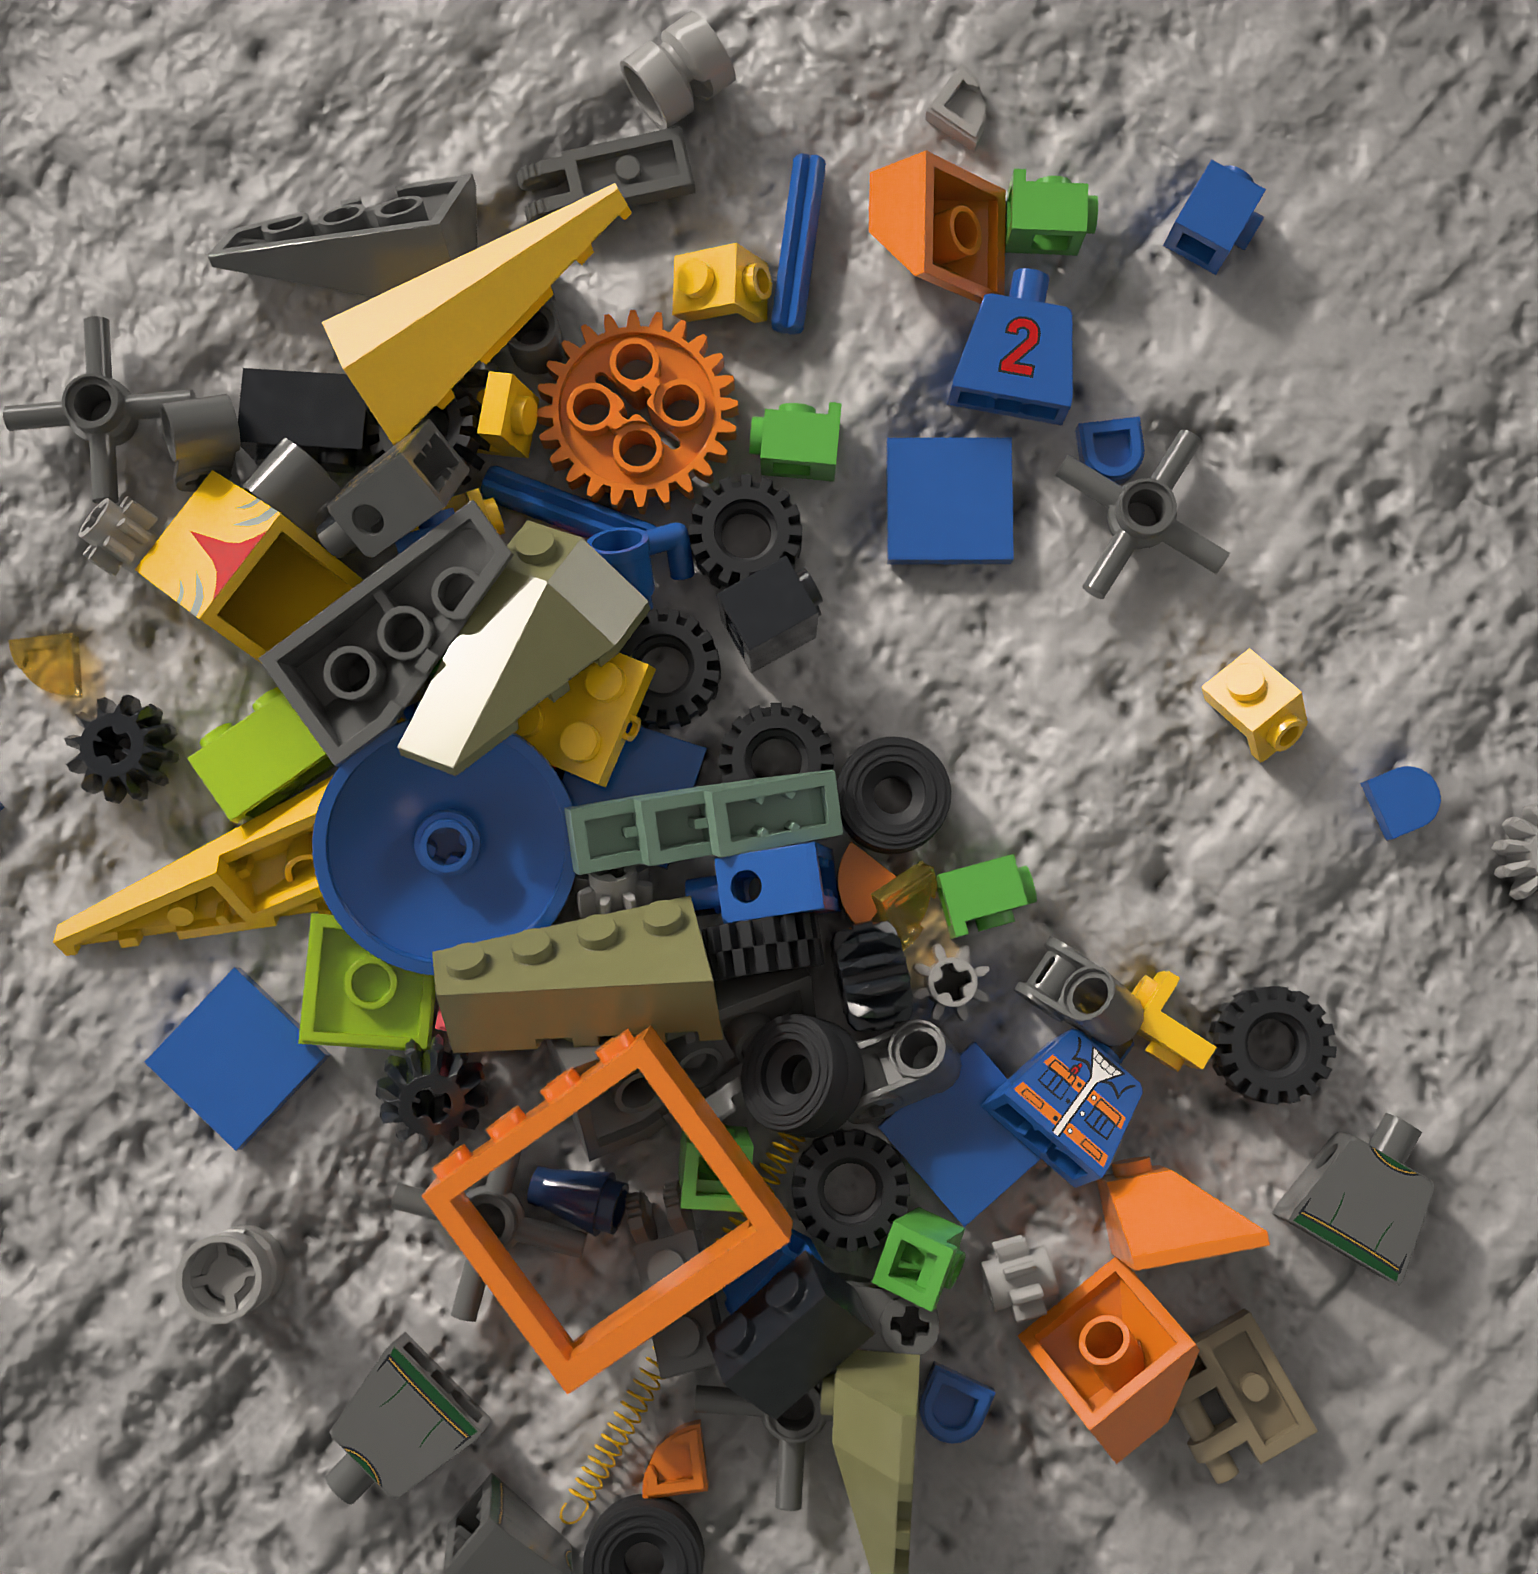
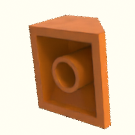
M927 150L870 172L869 232L914 276L979 304L982 303L985 294L993 293L1005 296V189Z
M1149 1156L1115 1161L1111 1163L1113 1173L1104 1175L1102 1179L1097 1180L1111 1254L1134 1271L1270 1245L1266 1230L1173 1170L1161 1165L1152 1166Z
M1116 1257L1048 1310L1046 1315L1041 1316L1017 1335L1116 1464L1169 1422L1200 1351L1195 1342L1130 1267Z

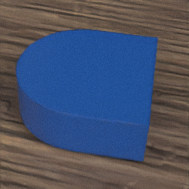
M1140 416L1078 423L1075 433L1079 461L1118 485L1131 479L1144 458L1145 450Z
M1398 767L1360 783L1386 841L1427 825L1434 819L1440 808L1441 795L1436 781L1426 771L1417 767Z
M934 1361L918 1400V1409L922 1423L926 1430L939 1441L950 1444L965 1442L980 1430L996 1392L994 1388Z

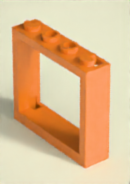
M649 1026L635 1037L628 1029L617 1037H612L595 1051L600 1062L581 1075L577 1073L574 1067H571L557 1076L540 1091L545 1101L526 1114L519 1105L505 1113L485 1130L491 1139L473 1152L465 1144L453 1150L448 1157L432 1167L437 1178L422 1194L424 1201L567 1395L790 1242L793 1219L652 1026ZM639 1068L748 1220L584 1334L572 1340L464 1191Z

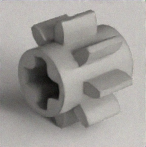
M128 496L120 506L108 498L104 499L88 515L79 531V537L90 544L83 553V556L112 577L116 576L121 567L132 574L138 573L134 569L160 537L150 529L156 523L158 517Z
M636 864L582 875L575 874L576 901H578L579 917L581 919L595 914H608L649 905L654 902L653 883L650 882L648 865L637 866Z
M937 944L933 946V956L936 960L934 964L930 967L924 964H913L912 969L917 974L924 976V988L917 989L912 994L914 999L929 997L935 1003L931 1010V1019L938 1020L943 1015L945 1007H954L955 1014L960 1021L968 1020V1011L965 1006L967 1002L971 999L982 1002L988 1001L989 996L977 989V978L986 975L990 969L989 966H979L973 969L966 962L970 954V946H962L955 958H947L944 948ZM945 964L948 965L952 973L963 972L966 978V983L958 987L960 998L953 1001L949 993L937 994L934 988V982L942 978L940 967Z
M1022 1235L993 1242L992 1245L996 1258L980 1263L993 1310L999 1311L1010 1308L1012 1316L1017 1323L1046 1315L1047 1311L1043 1298L1059 1294L1054 1269L1046 1247L1042 1245L1029 1249L1027 1240Z

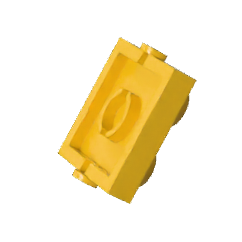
M618 653L602 667L593 662L568 681L570 691L558 700L552 702L546 697L518 718L519 729L515 733L531 743L551 765L606 788L625 741H633L639 732L641 719L636 715L656 669L649 664L622 653ZM632 722L630 731L626 733L628 724Z

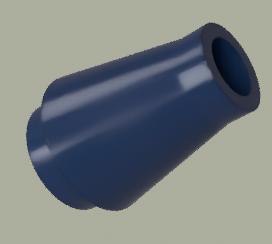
M538 1166L529 1184L527 1202L551 1212L595 1237L601 1231L613 1235L618 1230L626 1210L625 1198L629 1194L628 1183L616 1180L614 1172L561 1170Z

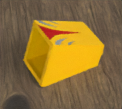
M214 470L209 473L134 569L194 616L258 662H260L259 657L363 581L361 577L283 514Z

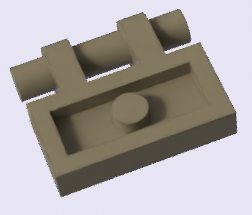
M1244 1308L1191 1338L1200 1349L1197 1357L1201 1364L1191 1369L1174 1409L1190 1435L1187 1445L1197 1463L1206 1464L1217 1484L1227 1482L1239 1473V1469L1229 1451L1245 1442L1254 1459L1263 1464L1318 1432L1250 1311ZM1214 1388L1231 1416L1220 1424L1213 1425L1198 1398Z

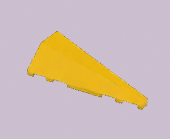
M615 183L322 322L343 370L394 446L408 436L413 428L435 406L443 410L455 398L452 388L478 361L486 365L554 295L551 285L575 260L583 265L594 253L591 243L617 216L626 220L632 214Z
M333 775L58 924L53 943L66 956L77 955L81 946L118 940L121 948L139 946L143 937L176 932L179 940L273 927L277 926L280 917L311 912L333 915L320 891L312 853L315 817L321 798Z

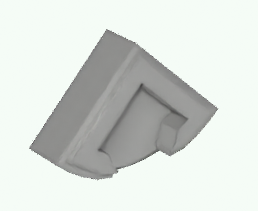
M961 63L927 108L925 120L975 153L982 140L986 125V105L978 79L969 68Z
M741 1074L705 1099L721 1121L745 1103L741 1087Z

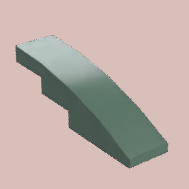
M834 770L698 786L564 808L573 872L579 875L641 863L654 866L708 855H715L721 858L843 835Z

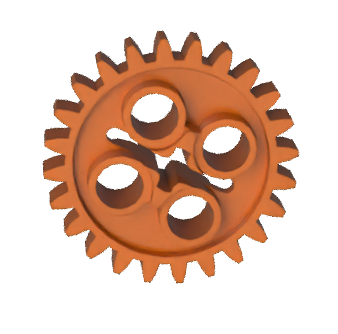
M630 310L627 327L618 328L612 316L606 314L604 316V333L597 335L589 326L584 324L581 326L585 341L584 345L579 348L566 340L561 343L563 352L568 360L566 364L548 360L546 364L548 372L557 383L538 384L537 390L541 399L552 404L537 409L538 423L551 427L541 433L539 438L544 449L559 448L549 459L555 471L571 467L565 479L571 490L579 488L587 481L589 482L587 488L588 500L597 503L606 492L610 493L613 509L620 512L626 499L634 498L640 515L646 513L649 497L657 496L659 502L667 511L671 509V491L678 489L689 500L694 498L691 482L694 477L712 484L714 476L708 464L709 460L725 464L728 462V451L718 441L736 440L737 437L736 426L723 420L739 415L738 401L724 398L735 390L734 378L732 375L717 376L725 367L722 353L712 354L704 358L708 349V339L705 334L697 336L689 343L686 341V321L680 320L668 332L664 330L662 312H656L649 327L640 326L636 310ZM634 360H642L652 366V369L645 377L637 380L627 379L620 372L624 365ZM605 376L615 385L618 392L636 410L640 411L648 406L652 424L666 436L680 443L679 448H669L661 440L657 432L640 415L635 414L628 419L623 400L607 387L596 382L597 377ZM679 400L690 401L698 407L695 415L684 421L673 420L665 412L672 403ZM601 404L610 410L606 419L599 424L588 425L578 420L579 414L588 405ZM634 445H648L656 451L652 461L643 466H631L623 460L627 450Z

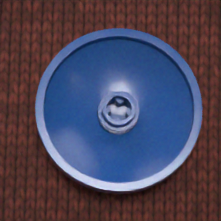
M411 718L394 724L392 728L344 762L335 772L318 806L314 821L312 853L320 891L334 918L345 932L365 950L391 965L420 974L434 975L432 956L434 951L452 948L462 943H475L516 934L527 929L544 928L551 926L568 898L576 874L573 872L564 811L565 807L572 806V802L565 785L549 761L531 743L515 732L457 776L401 756L398 745L412 720Z

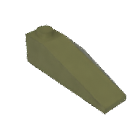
M528 520L507 545L514 554L513 558L449 646L398 745L401 756L457 776L519 729L518 718L546 697L555 702L570 691L568 683L570 679L593 662L602 667L620 652L650 611L649 601L582 537Z
M856 1350L837 1366L836 1374L829 1373L823 1378L821 1415L833 1416L832 1444L871 1574H908L920 1355Z

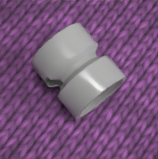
M690 11L662 32V44L657 45L648 41L620 62L621 72L631 93L650 120L661 130L670 128L694 110V98L697 97L707 101L736 80L732 61L722 42L710 25L694 11Z
M238 1225L195 1242L183 1254L176 1269L175 1289L181 1305L192 1317L208 1324H226L266 1304L279 1291L285 1277L286 1259L280 1243L268 1231L256 1226Z

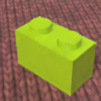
M279 687L273 688L260 696L252 705L254 712L236 725L225 723L207 733L199 742L202 748L187 758L228 819L240 825L283 803L334 767L332 761Z

